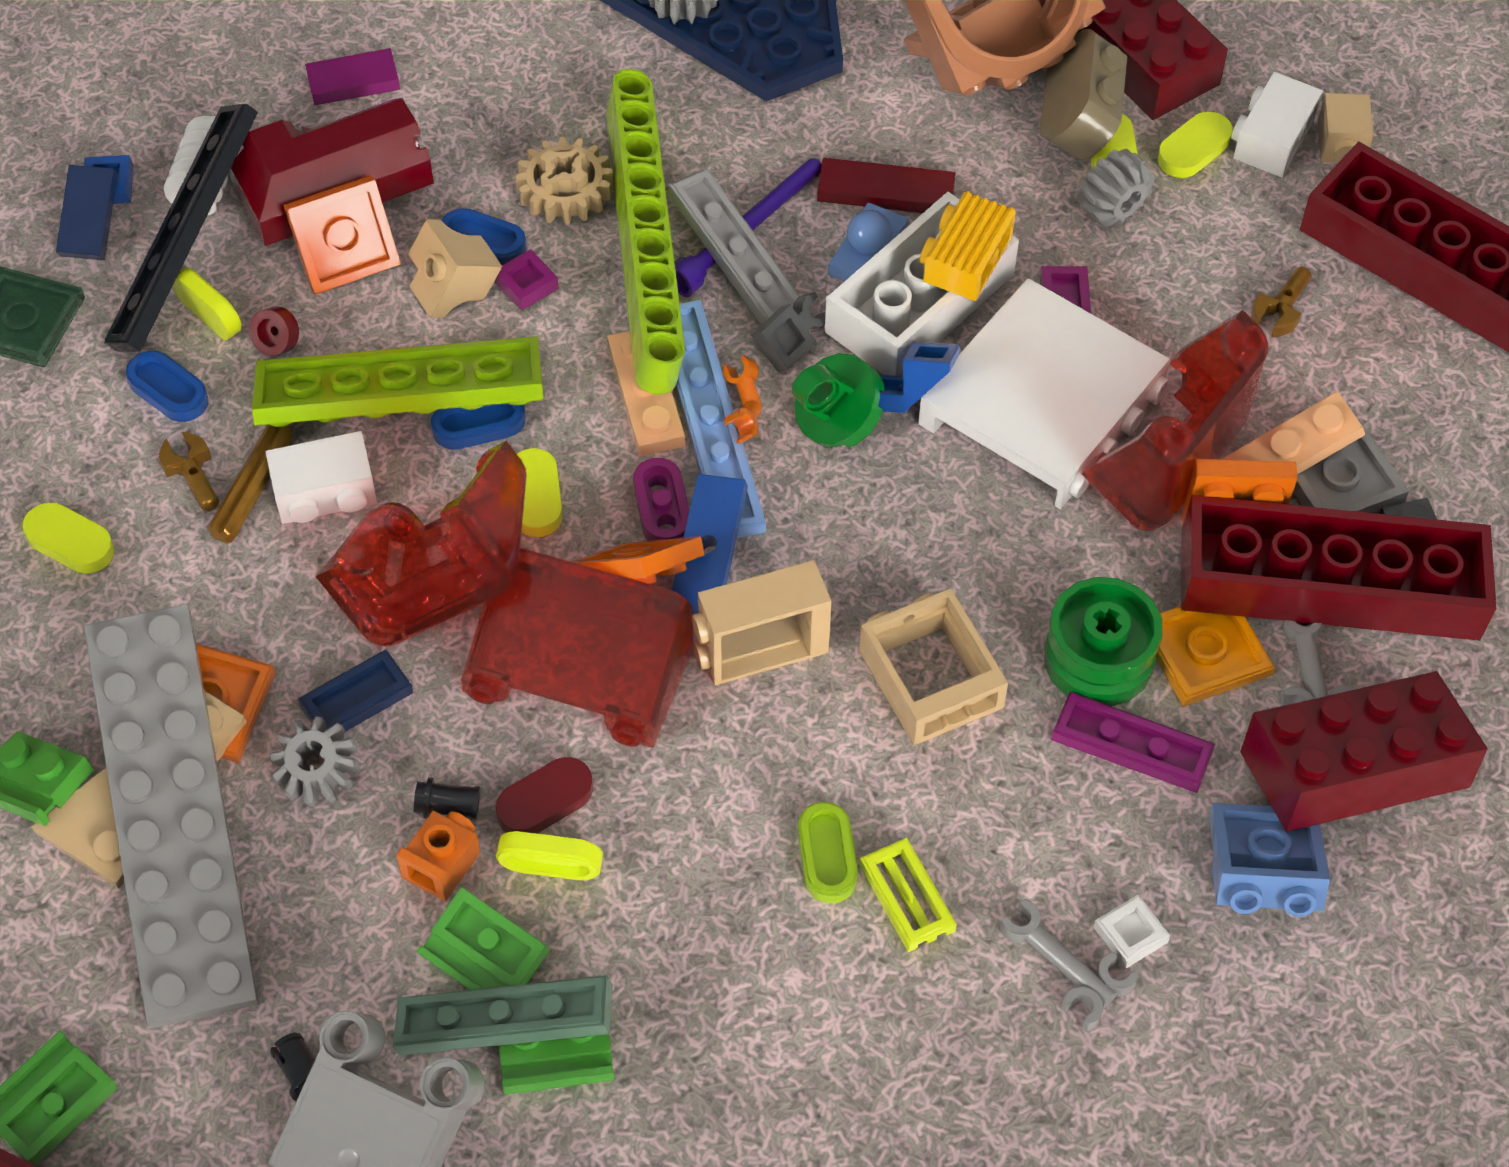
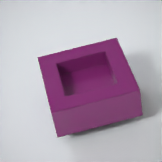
M532 249L502 265L495 279V283L521 311L559 289L558 277Z

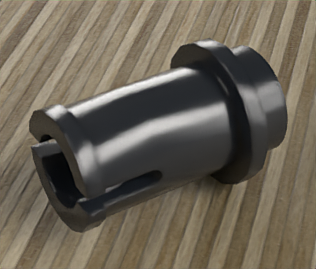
M428 777L427 782L417 781L414 796V812L423 813V818L427 819L432 811L445 816L449 812L454 811L466 818H471V820H477L480 786L469 787L434 783V778Z
M294 1032L277 1040L274 1043L276 1047H271L270 1054L276 1060L291 1085L289 1090L291 1098L297 1101L315 1059L305 1044L303 1036L300 1033Z

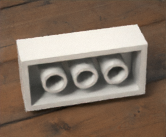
M950 192L944 194L826 297L825 333L876 368L883 375L903 376V358L913 342H941L1014 276L1019 239L1012 236L1011 242H1009L1004 254L1001 255L1000 261L997 263L996 268H994L977 301L923 282L925 265L920 263V256L925 242L930 236L937 239L941 232L939 230L940 221L946 207L949 204L956 206L960 200Z

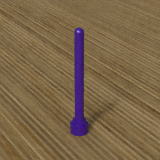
M816 158L808 159L742 215L750 228L754 230L814 179L821 172V162ZM706 247L695 256L679 257L674 261L678 293L687 298L703 286L704 278L707 275L706 270L716 263Z

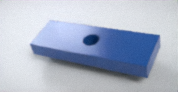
M704 474L697 475L684 537L701 536L704 550L711 546H714L715 549L710 553H704L702 557L686 562L687 570L675 574L668 605L670 616L692 619V615L698 613V592L727 584L748 489L745 479Z

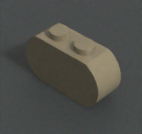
M1091 29L1077 32L1074 36L1077 46L1063 53V60L1054 66L1048 67L1046 70L1039 133L1046 140L1052 142L1076 160L1089 159L1101 151L1116 133L1122 119L1127 55Z

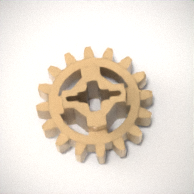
M560 137L558 145L555 146L544 140L542 141V151L539 152L529 148L527 150L528 161L519 160V173L515 174L520 203L522 206L530 205V213L533 217L542 212L546 213L547 223H552L556 216L563 218L565 225H570L571 216L578 215L582 221H587L588 210L591 209L600 213L603 211L602 200L610 201L612 198L611 187H614L613 169L610 168L607 155L599 156V146L596 144L585 149L583 147V139L578 138L573 145H568L565 137ZM590 175L594 178L592 183L588 181ZM538 178L541 179V185L539 186L536 184Z

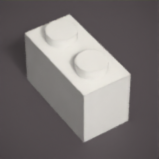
M1273 72L1265 88L1257 86L1248 107V110L1251 111L1249 115L1241 114L1234 127L1231 139L1237 141L1233 159L1283 178L1316 119L1323 90Z
M362 431L265 451L282 524L289 522L305 523L312 521L317 516L341 511L348 513L356 512L365 506L378 504Z

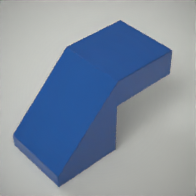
M913 342L903 358V376L880 375L884 382V392L880 390L878 407L882 408L883 412L904 413L951 371L960 354V345Z

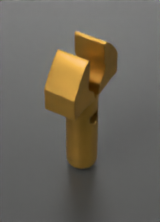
M1305 267L1296 268L1276 297L1271 298L1262 293L1258 295L1251 311L1255 329L1259 328L1264 317L1278 312L1280 313L1279 320L1274 325L1271 337L1284 336L1293 332L1299 323L1301 312L1293 309L1292 305L1311 280L1312 274L1310 270Z
M182 432L189 449L188 459L186 460L182 456L175 455L168 440L165 439L160 449L159 460L167 478L175 474L184 476L201 509L204 511L215 509L219 504V500L202 470L203 463L212 459L204 439L195 434Z

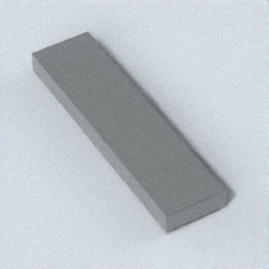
M708 168L669 185L668 196L761 325L780 307L786 305L793 307L795 300L800 295Z

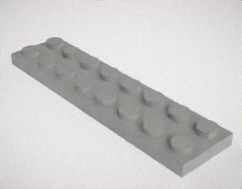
M188 604L84 625L147 1025L150 1029L259 1005Z

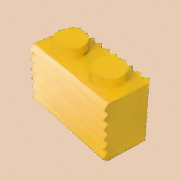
M970 191L963 193L956 206L949 204L940 221L939 230L941 232L937 239L930 236L922 249L920 263L925 265L923 282L977 301L994 268H996L997 263L1000 261L1001 255L1004 254L1009 242H1011L1016 215L1013 207L1007 208L1004 204L998 205L995 200L990 202L986 197L981 199L978 194L972 195Z

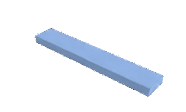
M701 300L680 303L685 352L675 387L699 473L745 479L748 489L737 538L765 533L766 522L743 443L738 444L736 442L737 438H739V431L733 422L728 425L724 424L725 416L733 413V408Z

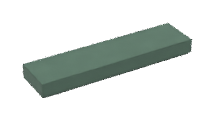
M605 975L398 997L392 1047L399 1055L610 1034L613 984L608 976Z

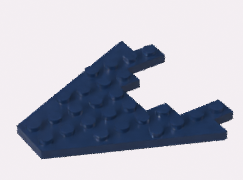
M600 0L766 102L843 72V53L836 0H718L716 7L710 9L708 18L695 16L692 24L686 19H680L673 24L670 16L658 18L655 8L650 7L648 0Z

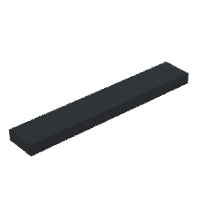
M248 104L220 107L105 338L104 344L115 351H141L258 114Z

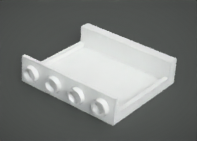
M1027 278L959 354L951 371L921 397L918 424L935 433L945 422L1057 489L1055 507L1061 510L1072 496L1075 498L1082 496L1091 482L1092 471L1098 464L1105 467L1111 461L1119 445L1117 441L1122 435L1126 433L1131 436L1136 431L1144 417L1145 412L1143 410L1148 404L1157 405L1164 397L1170 384V380L1166 379L1170 358Z

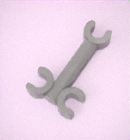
M1283 621V632L1289 639L1296 642L1306 690L1300 687L1284 689L1280 700L1281 706L1355 690L1354 686L1338 685L1329 692V695L1327 693L1315 639L1319 635L1322 623H1309L1310 625L1305 627L1298 625L1295 621Z
M1023 899L1020 902L1018 911L1027 918L1029 923L1025 926H1018L1005 916L1000 924L1002 935L1015 943L1028 942L1077 986L1065 994L1061 1010L1066 1013L1077 1003L1087 1005L1091 1013L1085 1017L1081 1028L1086 1032L1094 1029L1099 1024L1103 1009L1115 997L1128 995L1134 990L1139 974L1134 970L1123 980L1111 977L1109 970L1114 967L1118 957L1114 952L1106 954L1101 959L1095 974L1040 925L1041 918L1038 907L1032 901Z

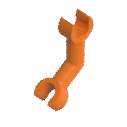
M742 354L741 360L744 370L739 377L735 368L725 364L723 366L724 378L729 383L736 385L742 403V408L724 418L725 425L733 422L737 427L739 438H737L736 442L738 444L758 434L756 420L762 412V403L755 385L759 374L758 365L755 360Z

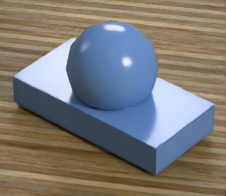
M867 203L863 211L857 213L850 220L847 236L828 265V275L846 281L907 228L909 218Z

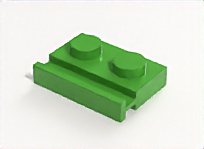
M16 731L0 747V809L46 826L50 821L47 814L54 806L61 809L92 773L94 768L83 755Z
M461 887L430 931L432 934L424 946L420 945L416 952L469 990L527 984L551 949Z
M59 1030L0 1085V1139L20 1158L37 1166L112 1095L118 1087L108 1074L77 1046H74Z
M609 1034L499 1045L504 1095L614 1081Z

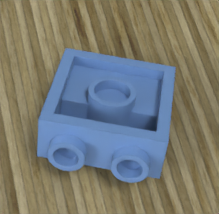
M1212 803L1209 820L1214 850L1211 871L1216 905L1231 906L1234 911L1241 914H1250L1259 908L1285 909L1289 915L1295 917H1304L1313 911H1324L1330 875L1320 824L1286 832L1271 806Z

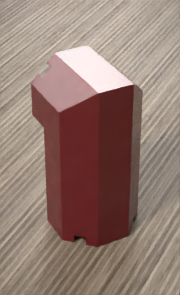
M403 98L392 99L313 129L302 126V131L295 129L291 122L279 120L249 131L242 144L244 148L235 158L229 171L232 185L265 246L293 236L283 206L285 204L370 175L376 181L382 203L434 184L431 159L427 148H420L416 137L421 135L420 129Z

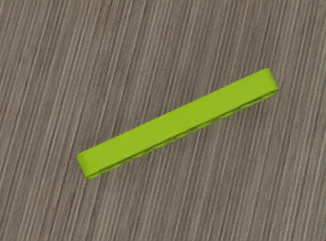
M623 69L618 71L613 77L606 117L634 375L637 384L642 390L651 394L661 395L671 392L676 386L684 357L685 343L652 82L645 73L639 70Z

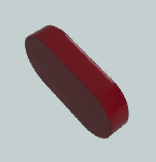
M558 758L507 787L501 792L496 802L497 820L502 830L506 833L519 831L537 834L583 807L589 801L593 792L590 769L584 762L576 758Z

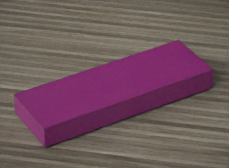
M1073 692L1068 694L1051 738L1052 741L1198 793L1215 747V743Z

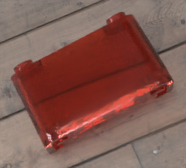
M1242 309L1181 348L1169 364L1175 370L1180 368L1182 375V386L1173 396L1190 412L1183 422L1176 417L1168 415L1159 417L1151 422L1138 437L1109 454L1102 452L1095 456L1081 474L1138 529L1144 531L1156 530L1172 520L1185 502L1196 459H1219L1246 424L1268 354V341L1261 327Z
M507 441L487 450L481 456L476 466L477 474L459 498L446 504L439 514L441 518L424 525L409 507L401 503H385L366 513L317 574L316 578L367 640L379 646L388 647L396 645L503 594L516 578L519 568L527 474L522 460Z
M505 548L502 550L495 565L462 673V690L473 700L482 704H493L506 700L511 688L596 712L604 715V723L611 732L612 738L618 743L629 747H636L641 744L654 748L693 651V611L691 604L680 594L662 587L524 548Z

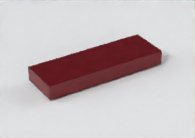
M823 158L817 190V201L863 207L867 203H871L884 209L924 213L947 192L953 194L956 172Z

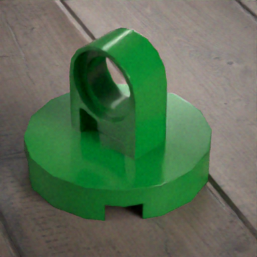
M837 353L825 357L815 365L804 369L792 385V394L796 398V421L802 433L825 448L833 449V447L841 445L847 447L857 445L871 434L881 418L883 409L878 407L880 390L884 392V382L876 368L852 354Z

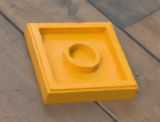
M1181 606L1160 613L1162 617V640L1156 659L1183 707L1274 674L1275 667L1246 617L1181 610Z

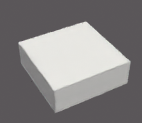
M1139 895L1134 896L1096 919L1093 926L1109 949L1118 956L1117 959L1125 969L1167 944L1170 938V934Z

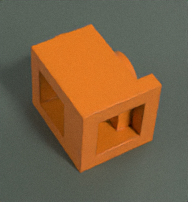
M432 811L406 848L401 847L396 854L401 878L446 902L481 853L478 836L474 833L476 830L474 824L462 814L454 811L449 812L446 817ZM439 842L445 844L444 847H436L439 844Z

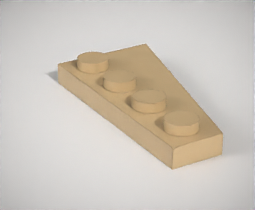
M205 691L215 754L218 761L247 721L244 715ZM105 767L77 789L61 809L58 807L52 809L47 814L50 821L46 826L35 823L31 828L35 834L119 889L124 883L107 769Z

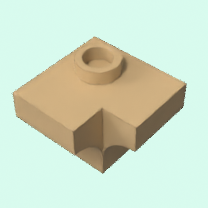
M439 219L425 220L408 253L418 268L410 288L430 318L446 317L454 307L461 303L484 300L502 268V265L481 235L458 233Z

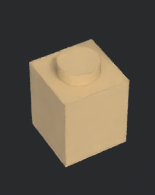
M1325 93L1317 121L1321 162L1339 163L1358 141L1370 147L1374 131L1369 94Z

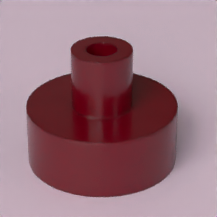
M275 306L261 310L252 317L249 333L254 346L261 353L275 356L288 352L295 347L299 339V326L296 318L289 310Z

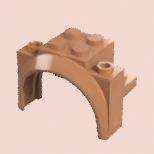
M904 0L917 29L916 32L905 37L904 42L910 55L926 57L930 60L942 90L961 93L962 95L973 94L989 85L1009 90L1024 84L1028 80V74L1040 68L1054 66L1062 61L1064 58L1063 53L1077 46L1074 40L1077 31L1090 25L1093 22L1092 16L1106 8L1103 0H1045L1043 8L1039 0H969L948 12L942 0Z

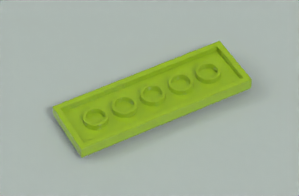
M534 336L258 360L255 367L252 399L254 426L269 424L274 427H282L293 422L313 420L328 423L337 421L340 418L358 416L381 418L388 414L403 412L428 414L437 409L460 407L474 410L484 405L505 403L519 406L532 401L544 400L539 338Z

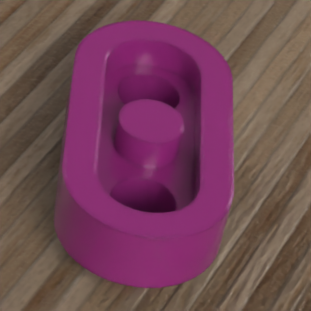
M665 458L645 460L639 464L633 475L634 494L644 537L647 541L684 538L690 509L681 471L674 462ZM655 485H662L665 487V489H659L657 491H654L651 489V487ZM665 524L674 526L671 529H661L659 527Z

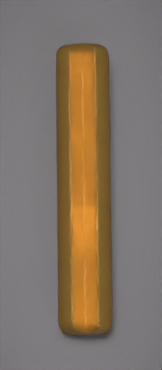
M266 425L208 525L210 536L215 540L228 544L236 538L270 478L265 451L289 445L293 436L288 425L282 427Z

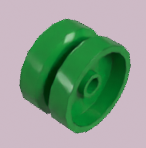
M1093 577L1074 583L1060 594L1051 611L1049 632L1045 643L1044 665L1052 683L1067 697L1069 692H1073L1109 706L1129 702L1145 689L1153 673L1156 655L1162 640V617L1154 601L1138 586L1119 578Z

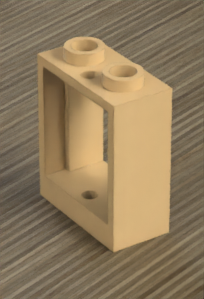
M815 560L698 592V613L692 615V624L697 638L696 641L692 642L693 652L699 669L709 670L714 686L829 653L832 600Z
M951 588L938 594H924L908 606L891 613L889 611L879 612L869 618L866 623L861 624L859 652L914 746L1004 708L1008 681ZM943 629L972 678L914 701L887 656L886 651Z

